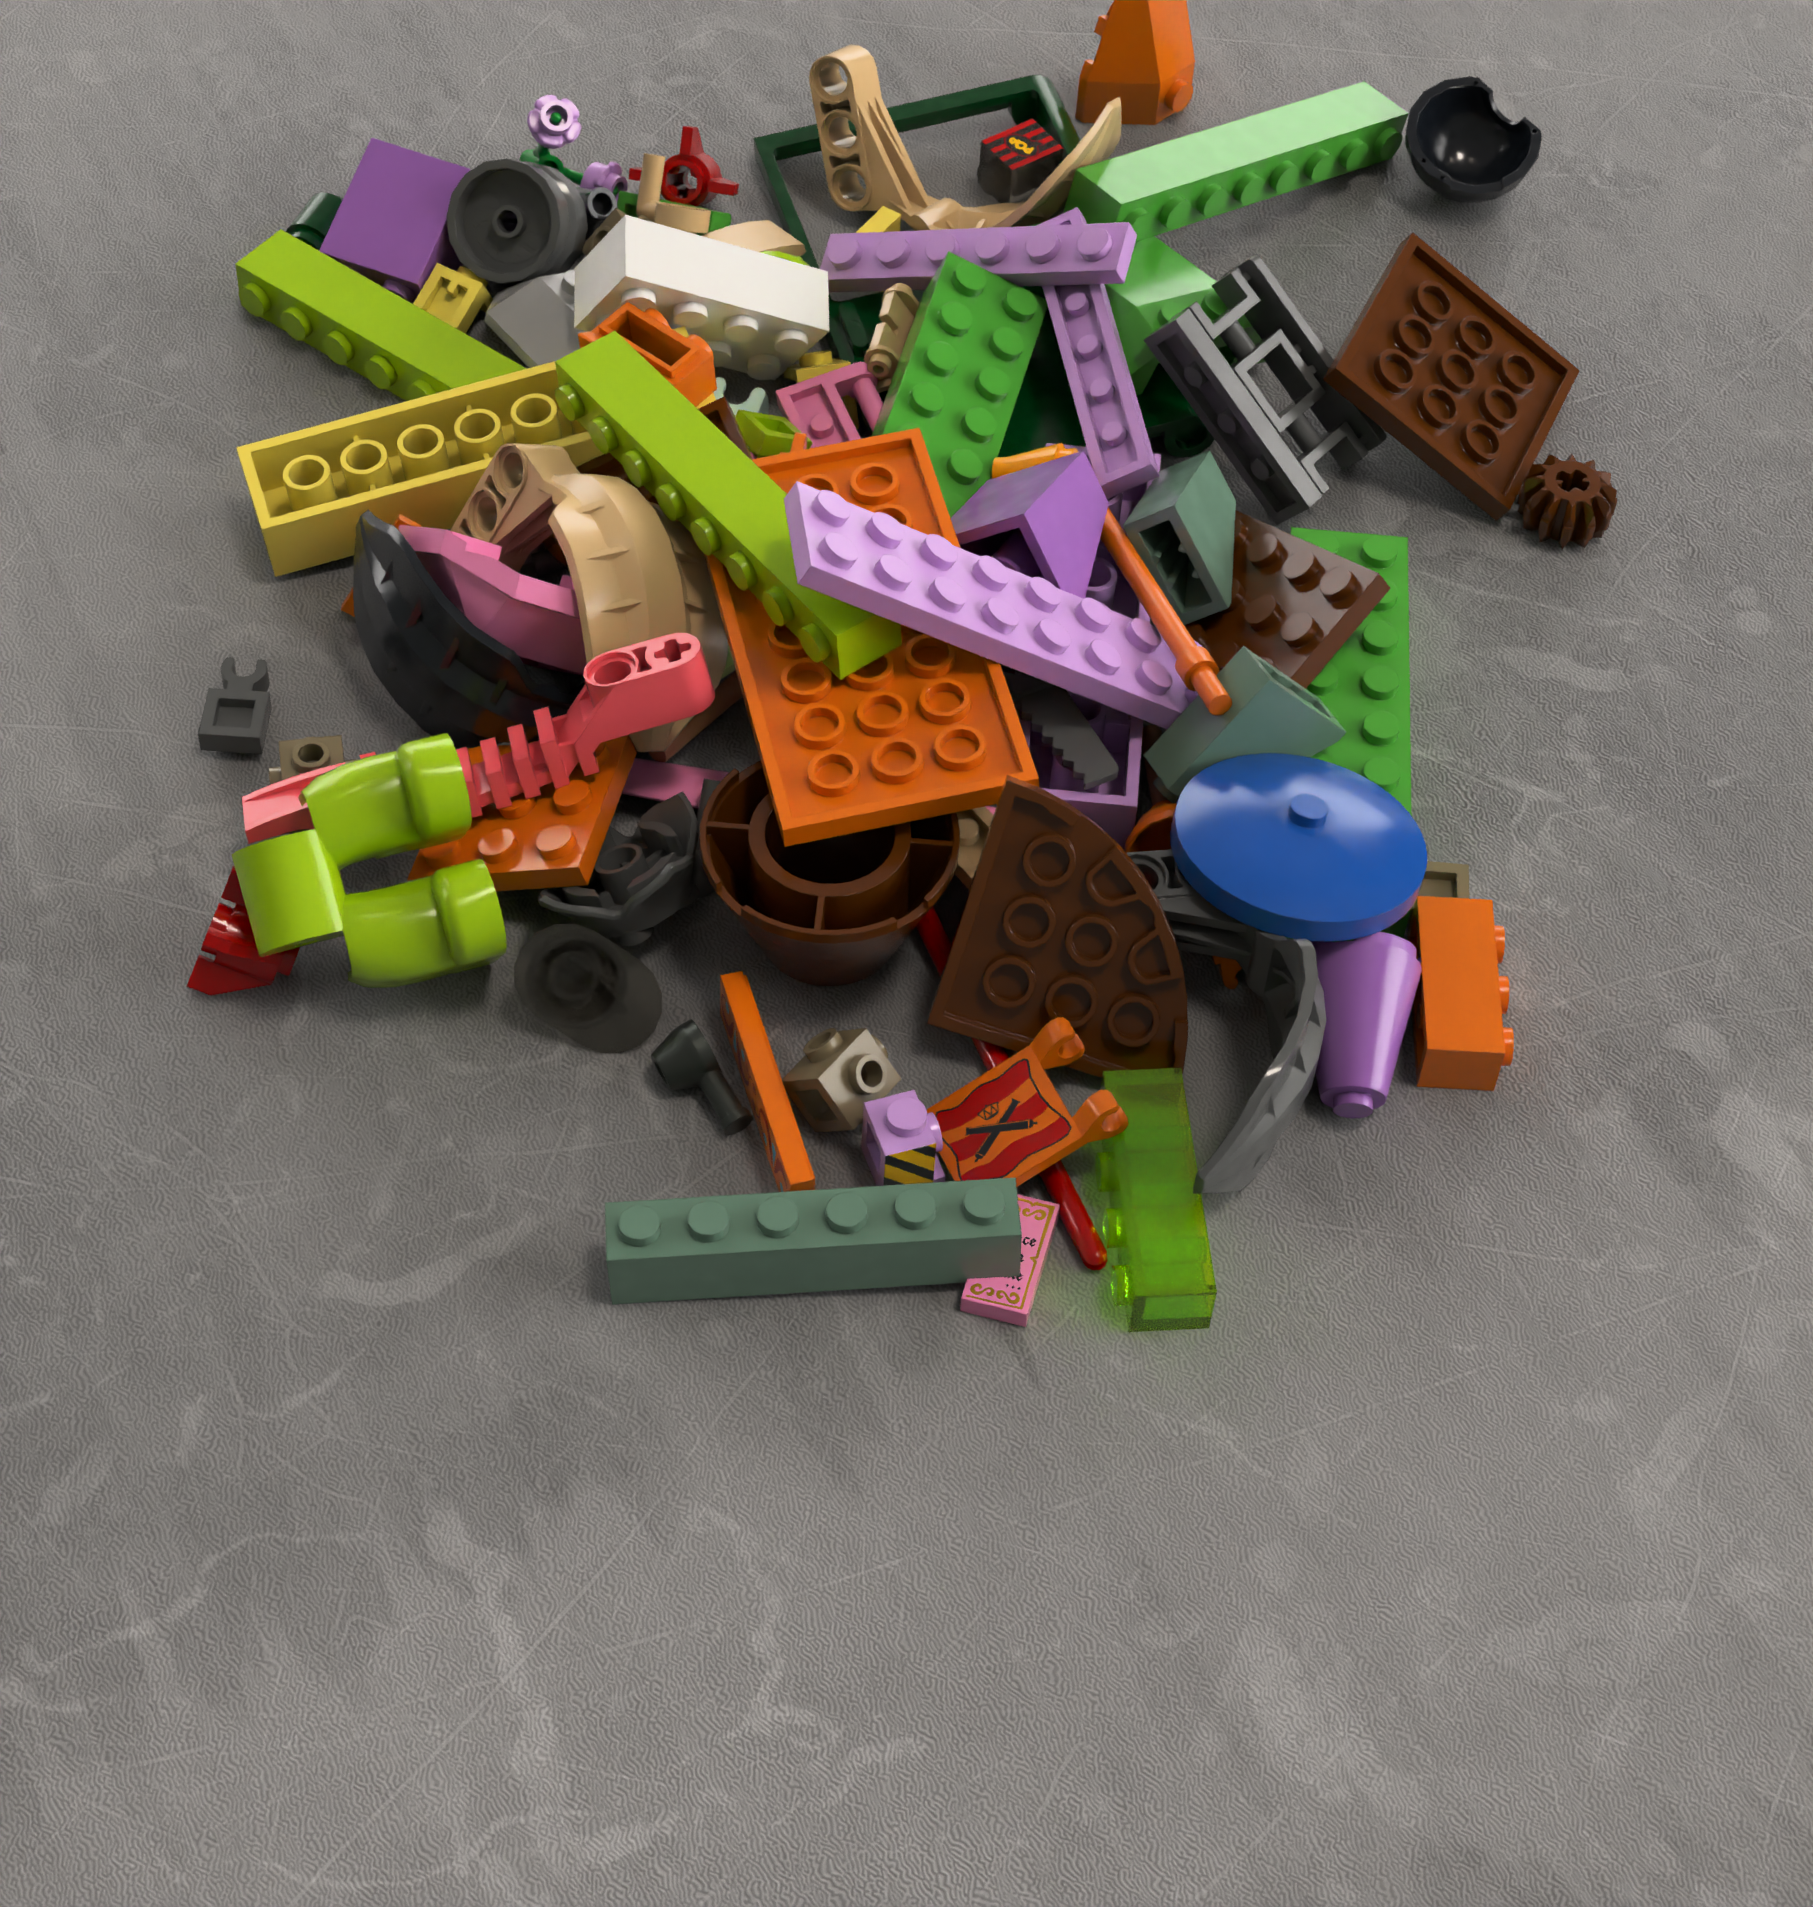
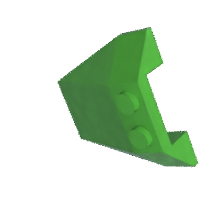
M1041 223L1033 224V225H1029V226H1037V225H1039V224H1041ZM1155 236L1135 242L1125 283L1105 284L1136 395L1143 393L1156 366L1160 363L1145 343V338L1196 301L1211 322L1228 309L1212 287L1217 281ZM1245 315L1241 316L1238 322L1256 345L1262 339ZM1220 335L1212 340L1230 366L1237 361ZM1262 358V359H1261L1258 363H1256V364L1263 363V362H1265V360Z

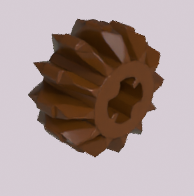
M1571 453L1565 461H1561L1553 455H1548L1543 464H1532L1530 471L1525 476L1523 486L1520 487L1517 504L1519 505L1518 512L1522 514L1523 529L1538 531L1539 542L1551 538L1557 540L1562 549L1569 541H1573L1585 548L1590 539L1602 538L1604 531L1608 529L1617 504V490L1612 487L1611 473L1596 471L1595 460L1586 463L1577 462Z

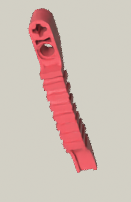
M673 633L596 656L584 668L583 677L586 684L568 709L567 714L552 718L548 707L533 711L539 734L538 741L528 744L523 725L518 724L507 728L512 752L501 756L495 737L482 740L480 745L484 761L472 765L467 747L456 749L468 790L472 818L483 815L482 807L495 803L496 809L512 806L511 797L524 793L526 799L540 796V787L552 782L555 789L570 784L569 775L578 762H580L584 776L600 772L595 750L601 742L689 718L702 713L710 707L715 699V690L701 643L697 637L689 633ZM371 752L367 754L360 755V759L376 755V753ZM345 762L296 775L243 796L244 826L248 843H254L292 831L314 829L308 805L306 803L301 806L298 799L299 794L317 776L343 765Z

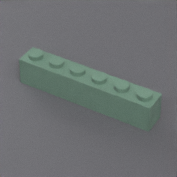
M1016 1177L605 1203L606 1263L612 1305L966 1283L967 1279L1020 1276L1022 1234Z

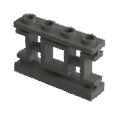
M1255 254L1228 271L1212 285L1228 308L1213 322L1210 321L1196 301L1177 313L1169 322L1156 329L1144 341L1277 526L1309 509L1329 489V486L1313 465L1328 451L1343 470L1363 459L1368 454V451L1379 446L1386 440L1387 436L1377 423L1323 380L1334 360L1315 335L1307 320L1301 315L1279 284L1275 275L1269 270L1262 258ZM1245 315L1262 339L1256 345L1238 322V319ZM1218 335L1221 336L1237 359L1231 366L1212 341ZM1262 358L1293 400L1278 415L1247 373ZM1311 408L1327 431L1321 437L1304 415V412ZM1285 429L1288 430L1303 452L1297 458L1279 435Z

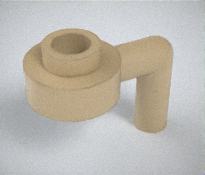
M644 153L636 207L637 215H643L653 223L696 235L697 233H708L710 210L659 201L665 156Z

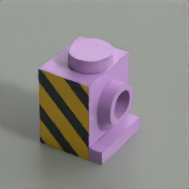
M915 1090L864 1102L861 1149L876 1186L945 1182V1174L936 1155V1152L943 1149L940 1126L934 1113H927L926 1107L919 1101Z

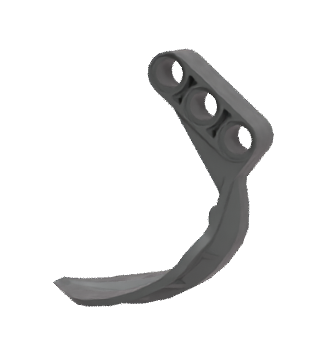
M1172 849L1127 852L1159 899L1173 930L1178 950L1236 960L1247 974L1246 982L1248 987L1263 1000L1267 1014L1270 1048L1274 1061L1249 1098L1238 1120L1216 1151L1196 1173L1193 1185V1194L1241 1191L1252 1182L1268 1161L1278 1138L1296 1118L1312 1087L1326 1025L1324 991L1318 978L1316 950L1312 943L1305 938L1288 940L1284 936L1268 933L1246 925L1217 909L1205 900L1185 879L1173 857Z

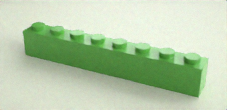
M1363 81L1075 170L1063 213L1078 207L1087 224L1129 222L1137 234L1136 242L1391 159L1402 143L1403 136L1401 133L1409 113Z

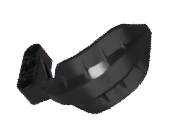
M369 509L360 516L356 525L353 601L355 620L363 649L372 669L395 702L429 735L434 736L448 733L455 749L481 746L480 741L495 737L497 745L503 742L510 743L507 728L518 724L523 725L528 743L538 741L539 734L533 711L548 707L552 718L567 714L568 709L586 683L584 682L568 694L560 692L558 687L552 684H536L515 651L474 626L443 594L422 565L409 542L394 525L388 524L374 516ZM634 746L637 752L635 758H642L646 752H638Z

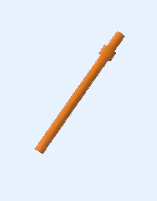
M1108 507L1100 537L1101 541L1175 656V669L1185 686L1191 691H1197L1212 715L1218 716L1226 713L1232 706V699L1216 676L1219 673V667L1206 648L1197 646Z

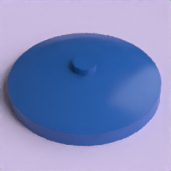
M1260 753L1237 756L1215 763L1199 772L1186 784L1178 798L1171 823L1170 845L1173 857L1185 879L1205 900L1246 925L1293 939L1305 938L1309 941L1328 942L1345 941L1372 935L1390 927L1405 916L1414 905L1427 868V849L1423 835L1413 817L1398 800L1362 775L1336 764L1306 756Z

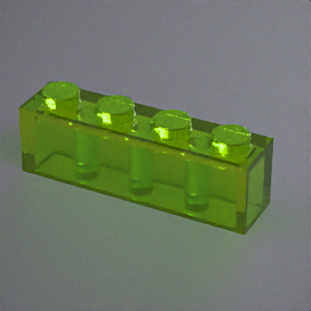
M1181 1068L1103 1071L1100 1090H1108L1113 1094L1117 1103L1128 1117L1129 1122L1127 1128L1122 1133L1102 1140L1103 1152H1097L1095 1162L1098 1192H1109L1111 1208H1105L1103 1213L1105 1246L1107 1249L1117 1248L1119 1265H1113L1111 1269V1290L1114 1306H1125L1128 1332L1209 1328L1217 1289L1202 1195L1193 1194V1185L1198 1170Z

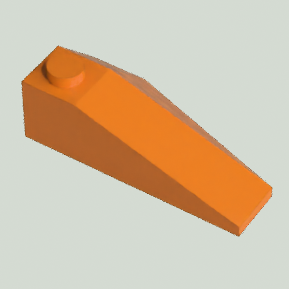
M1114 0L1107 15L1099 16L1094 30L1102 38L1095 59L1084 61L1079 76L1075 118L1082 123H1095L1105 108L1106 103L1120 97L1121 124L1156 125L1171 114L1183 110L1190 103L1193 94L1192 81L1195 57L1187 1Z

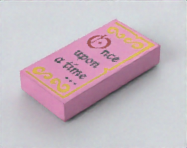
M1017 1194L1022 1234L1020 1276L967 1279L961 1296L960 1311L1026 1327L1058 1222L1060 1204Z

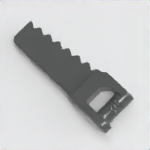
M1000 664L1015 709L1021 710L1020 718L1025 721H1031V731L1042 733L1041 742L1052 745L1053 755L1063 756L1062 765L1073 768V778L1084 780V790L1117 778L1119 771L1117 763L1066 689L1025 673H1008V671L1015 669Z

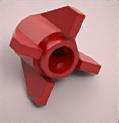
M683 126L680 153L671 156L664 164L661 195L664 199L700 206L709 203L717 194L738 195L739 184L723 178L716 161L704 153L698 127ZM642 167L630 168L628 179L640 181ZM689 171L691 176L697 178L696 188L692 187L688 182Z
M233 866L221 898L236 903V906L232 908L219 902L201 951L215 955V960L199 955L187 987L211 996L272 985L277 972L286 976L290 975L300 947L263 957L259 956L236 869Z

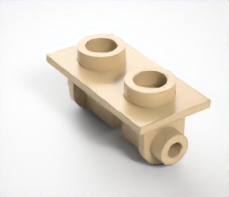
M896 283L885 290L879 318L883 323L876 324L870 347L867 349L864 357L865 363L868 364V371L878 379L876 386L878 393L888 391L920 304L913 295L912 289L904 283Z

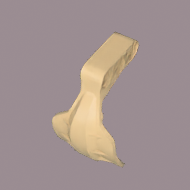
M848 45L818 58L812 64L809 72V83L831 198L837 206L845 211H878L882 206L901 214V219L914 231L1018 227L1048 221L1064 211L1075 170L1107 160L1115 150L1121 136V100L1118 97L1106 103L1096 122L1075 149L1058 165L1027 201L980 207H963L951 198L938 200L926 194L882 100L877 67L873 56L868 50L859 45ZM839 66L846 73L847 83L841 78ZM848 120L855 126L857 137L850 131ZM858 174L864 179L866 190L859 183Z
M506 443L501 445L450 531L501 546L502 549L498 561L516 572L520 571L530 552L554 533L566 557L575 589L587 664L596 656L608 651L668 634L689 633L697 637L701 643L714 690H716L726 666L728 640L704 553L695 543L691 532L680 521H671L667 518L658 504L647 501L637 488L621 478L599 474H580L571 461L568 452L563 447L523 443ZM694 716L629 734V737L638 752L666 751Z

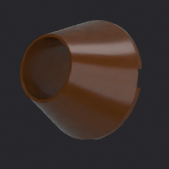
M761 760L740 773L734 768L716 786L704 808L699 835L700 853L705 873L723 902L775 967L795 980L817 986L852 984L880 970L944 893L957 867L960 850V828L956 812L784 847Z

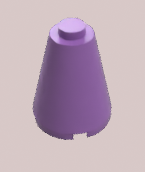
M1377 932L1354 939V941H1310L1316 950L1318 978L1324 991L1326 1025L1315 1076L1321 1101L1333 1108V1112L1336 1115L1345 1118L1367 1117L1372 1114L1373 1109L1385 1104L1422 973L1421 957L1416 959L1417 948L1410 941L1385 932Z

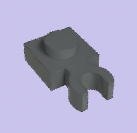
M227 657L221 665L224 689H208L198 732L201 750L262 754L272 710L270 692H267L270 682L266 660L258 659L255 672L249 676L242 677L236 674L234 658Z

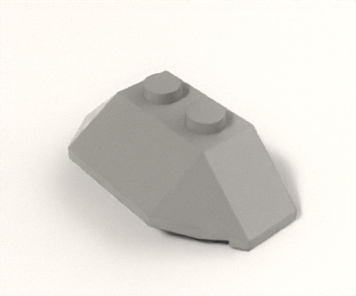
M574 270L540 276L498 291L486 312L484 322L528 368L557 361L580 349L578 334L587 331L574 328Z

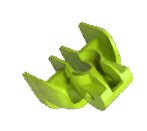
M448 733L406 742L396 751L352 761L317 776L300 792L298 797L301 806L307 803L314 829L265 840L242 848L232 854L255 943L261 957L344 936L351 964V970L347 972L348 981L367 988H389L423 982L444 975L486 966L496 962L506 953L507 942L503 916L492 878L483 859L479 858L436 870L430 876L364 892L346 894L340 870L353 863L371 858L380 859L407 851L461 839L470 829L472 816L468 790L458 754Z

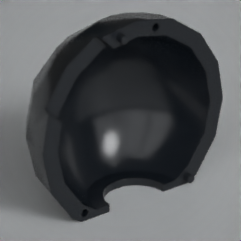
M1469 76L1447 79L1423 91L1409 111L1405 146L1414 170L1428 187L1446 199L1456 202H1485L1494 200L1518 186L1539 157L1542 134L1540 129L1526 117L1522 118L1519 122L1505 117L1494 102L1493 90L1482 82L1479 77Z

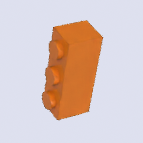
M1418 896L1407 932V940L1417 948L1416 959L1421 957L1422 973L1412 1005L1417 1087L1494 1091L1501 1066L1511 1065L1514 1051L1513 1029L1511 1027H1503L1502 1014H1506L1509 1004V979L1507 976H1499L1498 964L1502 963L1505 950L1504 927L1494 925L1492 900Z

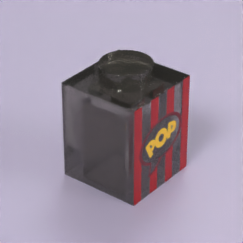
M1030 119L981 140L980 161L977 169L978 183L988 195H992L999 203L1025 202L1062 162L1064 148L1039 124Z

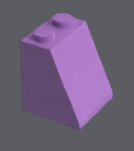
M371 138L319 251L410 303L414 302L437 263L454 271H457L459 266L464 265L460 262L449 241L446 216L452 192L463 176L471 170Z
M1083 450L987 480L951 517V521L961 549L978 556L993 557L1005 567L1032 578H1044L1056 588L1085 598L1109 502Z

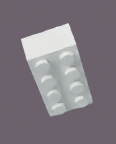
M625 215L574 268L575 329L587 332L592 331L626 302H629L643 312L648 308H653L666 318L671 329L685 326L688 335L696 334L703 338L713 352L714 367H725L744 372L757 380H776L788 367L794 364L829 332L828 271Z

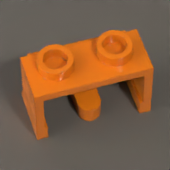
M626 302L592 331L578 334L579 345L582 348L616 331L695 407L717 390L714 355L707 342L696 334H690L686 338L670 328L666 318L656 309L648 308L643 312L629 302Z

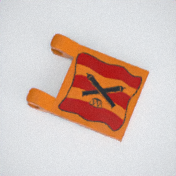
M1057 1017L1051 1020L1040 1030L1029 1046L927 1109V1113H934L939 1123L943 1140V1149L939 1151V1154L954 1181L1016 1177V1187L1085 1144L1114 1137L1127 1128L1129 1124L1128 1117L1110 1091L1099 1090L1089 1096L1072 1117L1047 1075L1046 1069L1071 1064L1081 1058L1085 1052L1084 1044L1067 1019Z

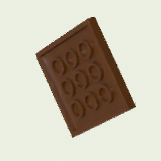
M1412 232L1399 244L1323 380L1382 427L1384 431L1420 458L1427 466L1469 498L1471 502L1497 521L1511 509L1520 491V487L1524 483L1525 476L1530 471L1580 370Z

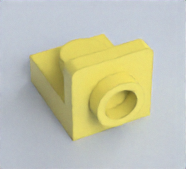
M437 263L413 304L466 334L479 310L487 312L493 298L486 289L488 282L484 278L478 277L470 269L459 266L458 270L454 271Z

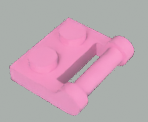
M856 362L775 391L777 404L783 417L789 420L802 433L807 434V437L813 442L811 448L861 439L841 397L846 395L856 398L872 432L874 431L883 401L876 390L878 379L868 371L867 363Z

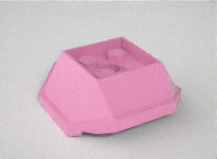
M399 525V532L409 542L422 565L443 594L474 626L515 651L523 664L583 676L587 661L577 598L571 576L562 575L558 586L522 575L498 561L502 549L501 546L447 529Z

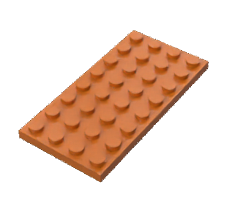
M920 428L751 459L787 494L796 481L820 491L829 490L835 492L849 503L874 513H886L895 518L900 524L927 535L936 534L942 536L952 545L960 548ZM704 554L784 847L995 805L998 803L1007 775L1039 787V777L1000 663L901 625V646L840 680L822 661L816 663L811 660L804 651L800 640L785 625H776L765 611L763 603L749 589L743 591L738 588L731 579L727 568L713 554L709 556Z

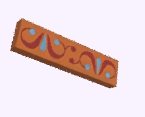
M742 971L720 975V1015L779 1192L815 1190V1176L746 975H743Z

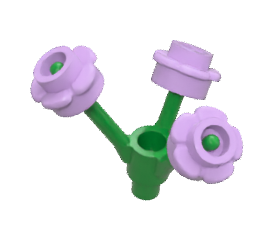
M546 95L537 99L534 104L535 109L528 113L527 124L533 138L539 144L534 149L523 151L520 161L534 162L555 168L570 181L580 185L581 188H607L615 195L618 201L619 191L627 192L628 188L626 178L620 176L622 169L618 163L609 162L608 165L594 162L583 174L564 167L561 160L549 151V149L561 148L567 143H572L579 136L581 124L577 120L579 118V110L575 104L566 98L559 100L554 95Z

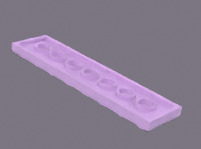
M796 481L784 498L797 583L1165 729H1168L1198 696L1197 691L1189 690L1175 669L1176 658L1158 629L1144 619L1129 618L1107 609L1095 599L1081 598L1056 588L1044 578H1032L1005 567L993 557L978 556L956 547L942 536L936 534L927 535L900 524L895 518L886 513H874L845 501L835 492L829 490L820 491ZM1195 641V643L1197 644V646L1203 647L1202 645H1200L1198 642Z

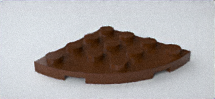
M1236 510L1231 604L1225 610L1184 626L1193 640L1208 650L1219 667V672L1245 646L1306 689L1390 590V587L1379 573Z
M1007 775L929 1011L927 1024L1019 1052L1031 1044L1048 1022L1057 1017H1064L1069 1021L1085 1047L1083 1056L1071 1064L1064 1065L1065 1067L1176 1100L1184 1070L1188 1042L1187 993L1183 965L1174 933L1159 899L1141 870L1124 849L1097 823L1071 804L1042 788Z

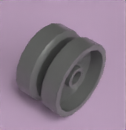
M513 159L486 161L467 172L451 194L446 216L449 241L460 262L478 277L505 284H520L540 276L565 273L581 254L588 230L585 203L572 181L555 168Z

